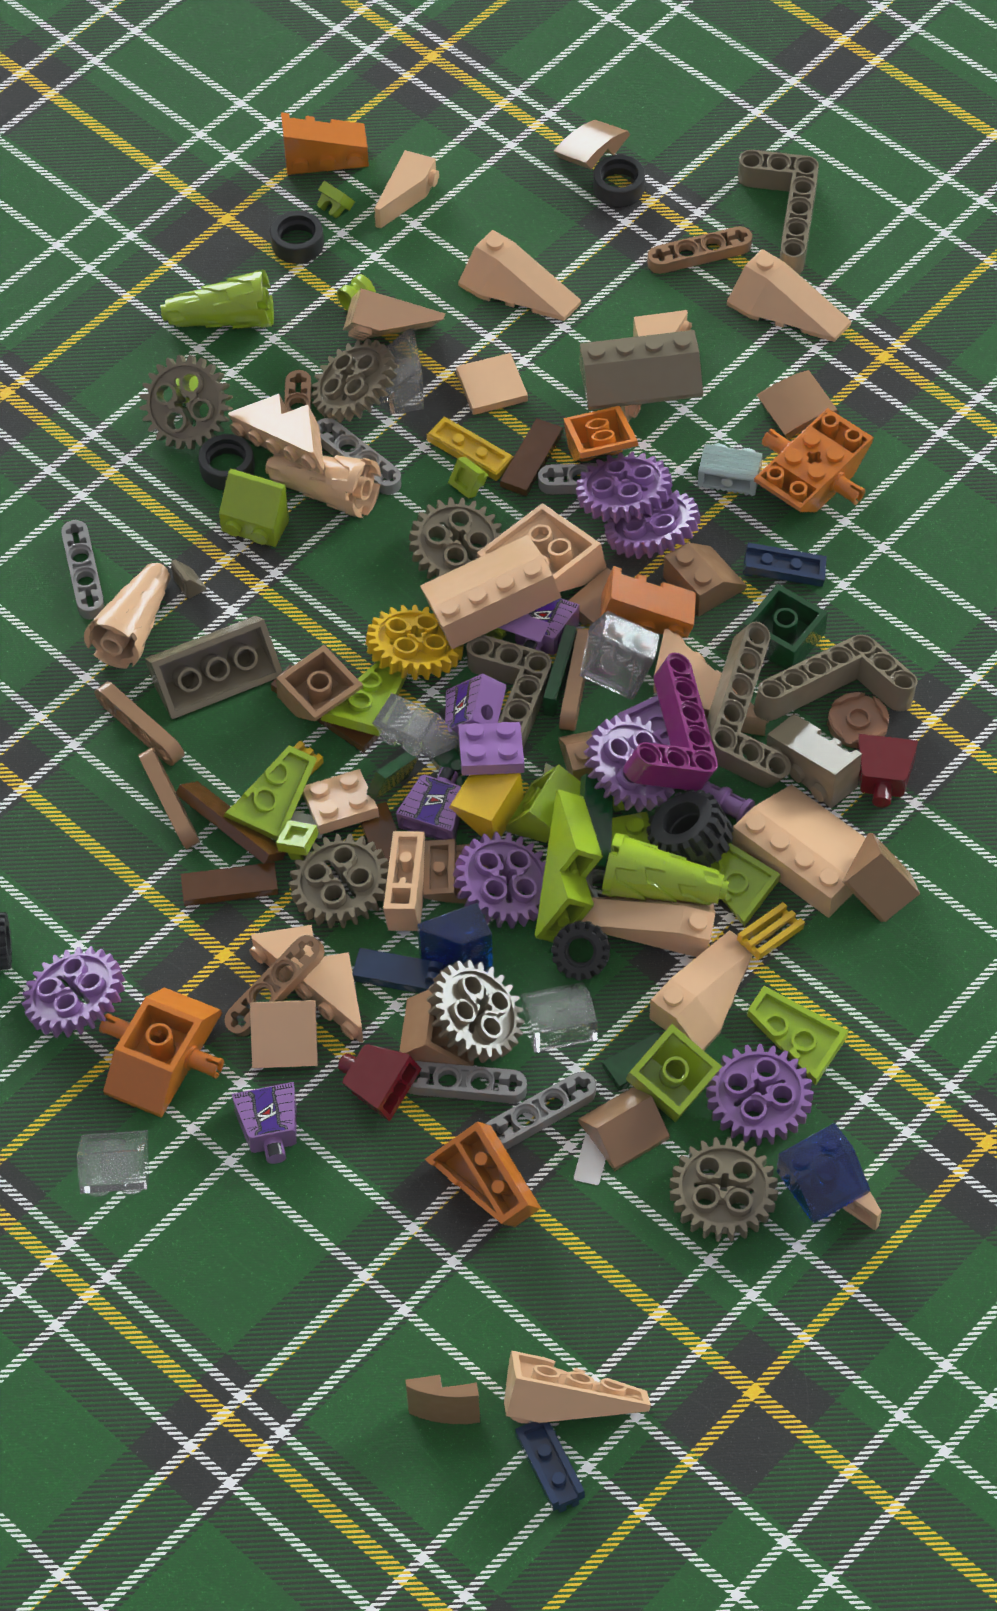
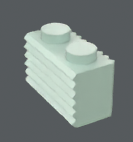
M720 443L713 445L704 444L698 470V486L700 488H715L717 491L721 489L722 491L727 490L728 492L732 491L734 493L738 492L739 494L744 493L745 495L750 494L754 496L758 485L754 482V478L761 472L762 453H758L750 448L742 450L728 448Z

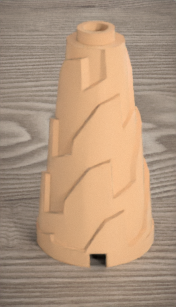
M280 454L273 455V457L268 459L266 473L269 474L271 480L285 484L286 488L301 492L303 496L327 503V506L343 511L350 516L363 518L362 514L368 515L377 501L381 484L374 483V475L381 477V472L376 461L367 458L358 459L338 455L335 457L323 456L325 473L320 474L314 470H307L297 462L291 463Z
M160 563L146 565L141 573L134 577L128 585L124 586L88 625L84 632V641L88 649L91 645L97 649L93 655L100 661L123 669H127L130 663H133L134 666L138 662L145 648V642L154 625L155 615L160 608L165 590L171 579L170 573L164 565Z

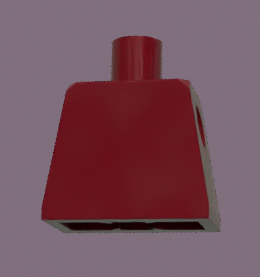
M859 734L857 751L862 753L859 787L862 793L873 794L872 803L875 806L888 807L891 804V796H904L915 762L918 740Z
M370 1044L363 1046L357 1057L345 1053L338 1063L339 1071L346 1074L343 1078L345 1087L359 1100L388 1121L392 1119L422 1069L406 1053Z

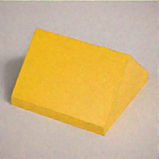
M521 774L469 775L449 808L481 837L483 834H486L491 840L495 832H498L500 837H502L508 822L524 798Z

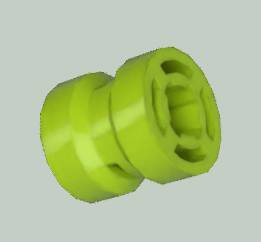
M362 274L356 275L351 280V284L343 285L337 290L338 300L347 311L349 310L352 297L361 288L376 293L372 282Z

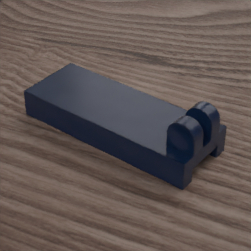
M748 542L744 556L743 574L745 576L757 575L822 587L825 581L827 556Z
M359 948L353 969V979L355 982L422 993L429 990V987L435 983L433 979L444 969V963Z
M530 1422L516 1428V1438L552 1510L558 1509L559 1513L567 1510L566 1506L571 1504L572 1508L578 1506L579 1500L585 1498V1491L550 1422Z

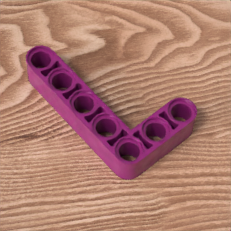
M670 653L654 675V684L670 745L648 742L640 743L625 763L623 771L629 780L637 784L698 791L705 786L716 771L718 762L692 665L684 655Z

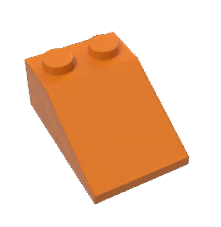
M620 406L563 418L568 449L574 461H590L595 456L604 454L616 455L623 450L638 446V440Z

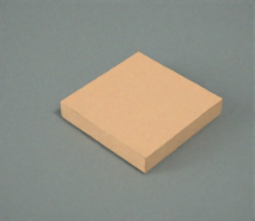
M511 353L456 366L457 376L473 415L528 401V394Z
M316 1000L250 1003L252 1068L318 1066Z

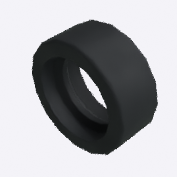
M611 155L603 158L597 163L593 171L594 194L598 200L613 207H626L636 203L641 199L645 191L644 167L638 160L627 155ZM614 174H623L631 177L635 182L626 187H613L606 184L603 180Z
M290 211L280 215L272 223L270 230L273 252L279 259L287 263L301 264L315 259L322 252L324 246L323 228L321 221L315 215L306 211ZM296 230L306 231L313 235L309 241L301 244H289L281 239L285 234Z
M234 434L214 436L206 441L199 450L200 473L203 480L210 487L218 490L225 489L229 471H219L210 466V462L222 454L240 456L244 461L234 470L251 475L254 474L253 450L251 445L242 437Z

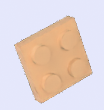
M360 769L305 786L302 795L320 835L379 817L378 807L374 799L367 795L368 786Z

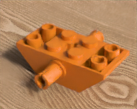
M829 408L823 411L792 441L784 438L774 429H770L769 433L766 432L762 445L767 446L779 455L754 478V482L800 512H817L836 493L851 501L852 504L857 505L858 501L862 500L865 489L850 481V479L857 471L874 437Z
M164 987L145 997L131 1022L115 1017L110 1013L105 1014L107 1021H101L99 1031L118 1038L120 1041L114 1049L103 1090L104 1094L162 1118L189 1070L195 1069L215 1079L219 1076L216 1070L222 1071L224 1059L200 1051L220 1018L222 1010Z

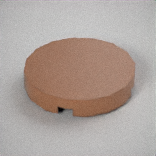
M854 692L845 694L834 701L829 711L827 724L833 737L840 740L847 747L857 748L859 734L886 735L889 714L886 706L880 699L874 696L872 698L865 696V693Z

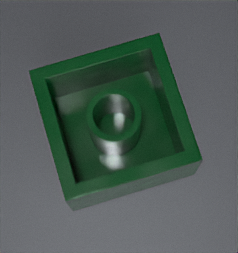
M776 584L743 623V629L752 622L764 624L770 632V642L765 658L786 670L802 662L824 636L828 612L785 587Z

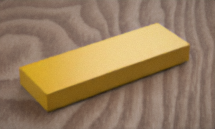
M445 416L427 434L428 442L457 459L461 457L468 458L495 481L505 473L514 457Z

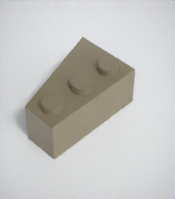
M793 714L767 734L766 745L786 755L791 763L790 776L796 782L804 784L816 800L824 802L827 806L833 808L858 787L862 753L857 750L851 753L840 747L842 745L840 740L834 737L829 741L820 735L822 733L821 729Z

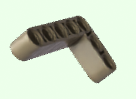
M746 150L739 157L738 181L742 185L753 188L789 191L780 260L800 274L805 267L817 189L818 161L813 157L805 155Z
M752 622L736 634L732 640L708 714L707 725L718 766L761 787L769 788L789 775L791 763L783 753L741 733L770 642L768 628L760 622Z
M485 635L479 636L467 642L468 668L475 674L480 675L483 673L493 679L514 684L498 723L520 722L524 749L543 703V697L551 674V658L547 653Z
M856 635L759 683L754 713L760 719L772 721L856 679L891 709L905 711L912 706L918 681L911 671L874 639L866 635Z

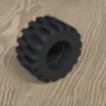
M693 789L687 790L683 794L679 792L675 794V797L668 798L661 807L658 806L654 810L655 815L650 816L648 821L650 825L646 829L650 844L658 846L660 850L685 857L687 861L706 867H712V863L718 862L722 859L721 855L727 853L730 848L728 844L733 841L732 833L734 832L730 820L714 796L710 793L706 794L704 790L695 792Z

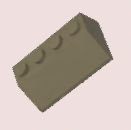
M694 330L580 343V370L588 410L703 397L700 354Z
M253 616L145 658L153 684L171 719L274 680L283 672L264 619L258 616Z

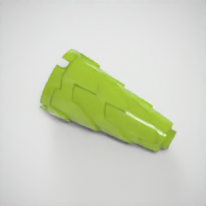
M256 270L253 273L227 278L225 282L201 286V289L174 295L173 298L166 299L165 304L161 305L163 321H168L170 326L175 325L176 327H272L274 323V306L272 295H269L267 289L271 288L265 270Z
M615 834L611 845L615 846L614 852L609 853L602 895L639 900L649 898L676 902L678 900L704 905L718 904L719 899H726L729 881H725L724 875L720 874L718 870L687 861L685 857L660 850L658 846L630 838L628 835Z

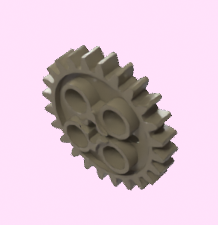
M366 339L364 343L357 340L354 347L347 343L346 350L342 352L340 349H337V356L335 358L329 356L328 361L330 363L328 365H321L320 368L323 372L314 376L318 382L311 385L315 390L311 393V397L314 399L312 403L324 417L336 419L339 423L344 418L351 422L355 414L360 419L364 410H367L369 413L372 412L371 405H380L379 398L389 395L385 390L394 386L390 379L397 377L394 371L398 367L394 362L396 358L385 344H380L378 340H375L373 343L370 339Z
M177 355L175 363L173 359L167 358V367L157 364L156 367L159 373L148 374L152 383H143V386L148 390V394H141L140 398L147 400V404L139 408L140 410L148 411V415L142 420L152 422L148 431H158L156 440L162 441L166 438V446L172 447L176 442L177 449L183 450L186 444L188 449L194 450L196 442L199 446H203L206 442L205 437L211 439L215 436L214 431L224 432L220 425L221 421H230L224 415L225 411L233 410L232 407L226 405V401L232 399L233 395L224 393V390L230 384L220 383L224 373L218 372L214 374L216 365L209 364L206 367V359L200 358L196 363L195 356L189 355L186 361L184 356ZM193 376H196L199 382L198 387L192 391L189 388V381ZM177 378H179V380H180V381H179L180 387L177 386V384H176V379H177ZM170 387L173 396L170 401L166 402L163 396L164 391ZM185 397L190 399V401L186 403L187 408L183 407L182 405L186 402ZM207 403L209 412L206 417L202 418L199 410L202 404ZM178 414H181L183 424L179 429H176L174 419ZM192 418H194L195 421H196V426H195V427L193 426V419H192Z
M449 497L448 505H444L439 499L437 500L436 509L428 504L426 514L419 512L418 521H413L411 530L413 531H410L409 541H411L409 551L414 552L412 561H420L418 570L428 569L427 578L430 579L435 575L438 577L471 562V560L477 559V552L502 534L500 533L501 523L493 524L496 515L485 516L486 506L477 510L475 509L476 501L467 506L465 505L464 498L460 499L459 504H455L452 497ZM459 522L465 526H456L454 523ZM436 537L441 539L442 541L436 542L431 540L430 538ZM478 543L481 544L483 547L477 548L474 547L472 544ZM449 559H457L460 562L453 563Z
M336 834L334 842L330 843L329 839L324 837L323 846L320 847L314 843L312 845L314 851L304 856V861L295 860L297 870L290 871L293 880L289 882V886L292 891V899L296 903L298 911L304 912L307 920L314 917L317 925H321L326 920L329 928L333 927L335 921H339L341 927L345 928L347 920L351 919L357 925L358 916L362 915L364 918L369 919V909L379 911L377 901H384L385 899L384 891H386L389 863L382 849L377 850L373 841L366 844L365 838L361 836L355 842L352 834H349L346 840L342 841L340 835ZM326 863H330L334 867L337 875L344 884L347 883L350 893L353 894V896L355 897L354 899L350 898L349 895L346 893L345 888L340 882V880L337 877L334 878L332 870L330 869V867L326 865Z
M468 960L464 964L457 961L452 966H447L433 979L435 983L429 987V991L433 994L427 998V1001L434 1006L428 1010V1014L437 1017L432 1026L441 1027L442 1031L438 1036L439 1038L445 1036L449 1038L448 1048L457 1045L458 1055L461 1056L467 1051L470 1061L479 1057L481 1063H484L489 1058L493 1062L500 1056H505L519 1043L517 1038L523 1035L519 1027L525 1021L517 1016L523 1012V1008L515 1006L514 1003L520 998L519 996L510 995L509 992L513 986H504L502 984L504 980L503 975L496 978L493 976V967L484 971L482 962L473 966L471 960Z
M716 1137L713 1140V1146L709 1147L706 1142L701 1141L700 1151L689 1147V1158L683 1155L679 1157L680 1166L673 1167L674 1177L670 1178V1188L673 1189L670 1191V1200L676 1201L673 1208L674 1213L682 1212L681 1223L692 1221L691 1232L701 1227L703 1229V1238H706L710 1232H714L716 1241H720L722 1234H727L732 1242L734 1241L735 1232H739L745 1239L747 1238L748 1227L758 1232L759 1221L763 1223L768 1222L769 1214L767 1212L774 1213L775 1203L773 1201H776L778 1197V1190H775L778 1179L772 1177L774 1172L773 1166L764 1167L767 1159L765 1155L758 1158L755 1157L757 1149L755 1146L745 1151L744 1141H741L735 1147L732 1146V1140L728 1137L725 1145H720ZM710 1169L715 1171L716 1174L705 1175L702 1171ZM738 1173L747 1174L749 1178L739 1179L735 1175ZM721 1187L727 1188V1191H722L720 1189ZM701 1199H708L713 1203L710 1205H701L698 1201ZM734 1203H741L745 1205L746 1208L735 1209L731 1205Z

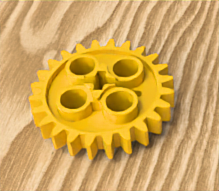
M401 605V611L390 607L389 614L381 611L379 618L373 617L372 624L368 625L365 643L368 646L367 653L372 654V661H380V669L390 667L389 674L392 675L399 671L401 672V678L404 679L407 674H411L413 680H417L418 675H423L426 680H429L430 674L440 678L441 671L449 674L451 667H457L458 660L462 659L464 647L463 644L451 649L434 613H429V607L419 611L416 605H413L412 610H408L404 605Z

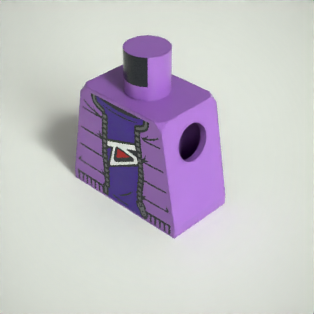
M560 598L526 614L550 624L541 642L515 634V641L522 646L550 655L556 654L565 625L577 627L579 624L580 604Z
M482 673L446 690L445 730L447 733L459 738L458 724L498 723L506 684Z
M442 767L437 778L427 775L420 776L397 810L398 828L408 831H421L425 833L426 837L436 840H456L460 817L449 806L461 789L459 785L455 784L458 773L452 768Z
M294 1082L232 1094L235 1114L250 1151L253 1153L265 1151L266 1160L270 1164L283 1162L286 1159L284 1147L297 1143V1105Z

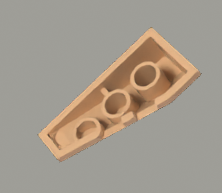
M494 230L489 232L475 246L458 282V286L480 299L490 301L493 298L504 301L505 305L514 308L515 305L531 308L532 313L565 321L581 305V300L529 254L515 242Z
M763 249L745 265L727 300L729 307L750 319L759 321V318L774 321L775 326L784 328V325L800 328L804 334L833 342L851 325L850 319L789 265Z
M593 897L594 906L581 921H589L595 926L598 925L603 933L610 936L697 957L707 949L710 943L715 918L714 903L704 905L678 900L676 902L649 898L639 900L626 897Z
M729 930L675 974L650 1000V1019L664 1030H667L673 1024L704 1051L721 1033L725 1018L734 1002L735 994L753 955L737 941V935Z
M511 1351L504 1406L506 1416L516 1422L529 1423L533 1421L543 1423L649 1412L651 1404L648 1393L645 1390L609 1378H604L601 1382H597L585 1374V1370L574 1368L573 1372H567L555 1368L554 1360Z

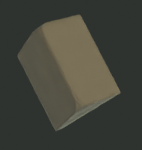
M176 559L171 561L173 580L186 597L190 599L206 590V586L192 568Z

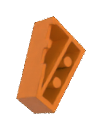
M281 112L287 175L369 167L364 123L334 119L327 123L315 121V118L312 116H306L305 119L290 118L289 113Z
M613 566L602 591L599 625H605L614 630L624 628L637 630L642 634H664V629H669L672 633H677L682 638H688L694 626L696 592L662 582L661 586L646 582L647 576L637 574L636 578L621 574L622 568Z
M477 1121L425 1158L429 1164L435 1166L448 1177L447 1179L460 1187L473 1201L501 1224L516 1227L541 1209V1206L491 1125Z

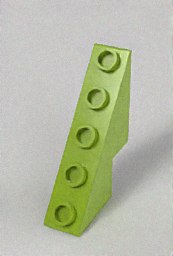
M557 789L535 931L536 938L553 942L555 936L565 925L575 921H582L593 908L594 903L586 877L603 857L584 797Z

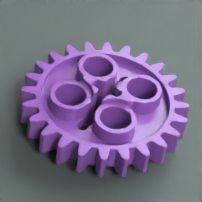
M620 452L618 458L607 455V461L605 462L599 459L596 460V467L588 465V472H581V479L577 480L578 487L576 488L580 508L584 507L586 514L592 512L594 519L602 515L603 522L614 518V523H618L620 518H625V521L628 523L633 516L641 520L642 513L652 515V508L661 509V502H668V495L672 494L671 474H669V468L664 467L663 461L656 462L655 456L646 459L645 453L635 457L634 452H631L628 457H624L622 452Z
M676 490L671 495H668V502H661V509L652 508V515L642 513L641 520L633 516L628 523L625 521V518H620L618 523H614V518H610L607 520L608 523L604 524L608 544H610L612 550L616 549L618 555L625 552L627 558L634 553L636 558L639 559L643 554H647L648 558H651L655 552L662 556L665 549L675 551L674 545H685L684 538H693L692 532L699 530L697 524H700L701 521L697 503L695 504L693 497L688 498L687 493L680 495L679 491Z
M628 714L621 720L617 715L610 721L608 719L604 720L591 733L592 736L586 741L589 747L584 751V754L590 757L585 766L593 768L588 777L598 779L599 782L595 785V788L603 787L606 790L604 798H608L610 795L614 796L615 806L623 801L627 811L633 805L637 812H641L645 807L648 811H651L656 805L661 806L675 793V788L634 783L626 777L623 767L640 743L648 742L667 745L669 737L664 739L660 737L661 728L656 731L651 730V721L642 725L640 716H637L631 722Z
M495 832L491 840L486 834H483L480 841L474 838L469 847L465 846L455 863L456 868L453 876L457 878L453 886L461 888L457 895L458 899L467 898L468 900L464 908L474 907L476 909L474 913L475 918L481 914L486 915V924L492 918L496 919L498 928L501 927L504 921L508 922L510 928H514L517 920L524 927L529 919L536 921L538 917L546 861H540L544 854L543 851L535 854L532 852L534 843H530L527 846L522 845L523 837L521 836L515 842L512 841L511 833H507L505 839H501L499 833Z
M92 946L83 953L81 947H77L74 954H70L68 950H65L63 958L59 959L58 956L53 955L52 964L43 962L44 970L42 972H33L36 980L28 981L26 985L29 990L22 994L26 999L22 1002L26 1010L25 1014L36 1030L41 1029L44 1035L52 1032L55 1038L64 1031L65 1035L70 1037L75 1029H77L80 1035L83 1034L84 1026L86 1025L94 1029L95 1020L105 1021L104 1013L106 1011H115L112 1003L121 1002L122 999L118 993L125 991L122 984L125 978L121 973L122 969L118 962L114 960L110 953L106 955L103 949L95 952ZM60 979L67 982L70 987H65ZM77 996H82L87 1004L81 1002Z
M759 1044L757 1051L752 1052L749 1045H745L744 1054L733 1049L732 1059L723 1055L721 1060L722 1068L709 1082L708 1085L710 1087L706 1088V1097L710 1098L708 1099L707 1108L714 1110L712 1113L713 1121L721 1120L720 1130L723 1131L731 1127V1138H735L741 1133L744 1134V1143H747L750 1137H755L757 1145L761 1144L762 1137H767L770 1144H774V1138L777 1134L783 1140H787V1129L796 1134L798 1132V1123H806L807 1115L805 1113L811 1112L812 1103L810 1102L813 1100V1091L810 1090L812 1080L805 1079L806 1068L797 1069L798 1058L787 1061L788 1051L785 1050L778 1056L775 1054V1046H772L769 1052H764L762 1044ZM768 1072L772 1076L763 1077L759 1073ZM737 1085L743 1087L744 1089L736 1091L731 1089L730 1087ZM785 1098L789 1102L779 1103L775 1099ZM750 1111H755L760 1115L756 1117H751L746 1113Z

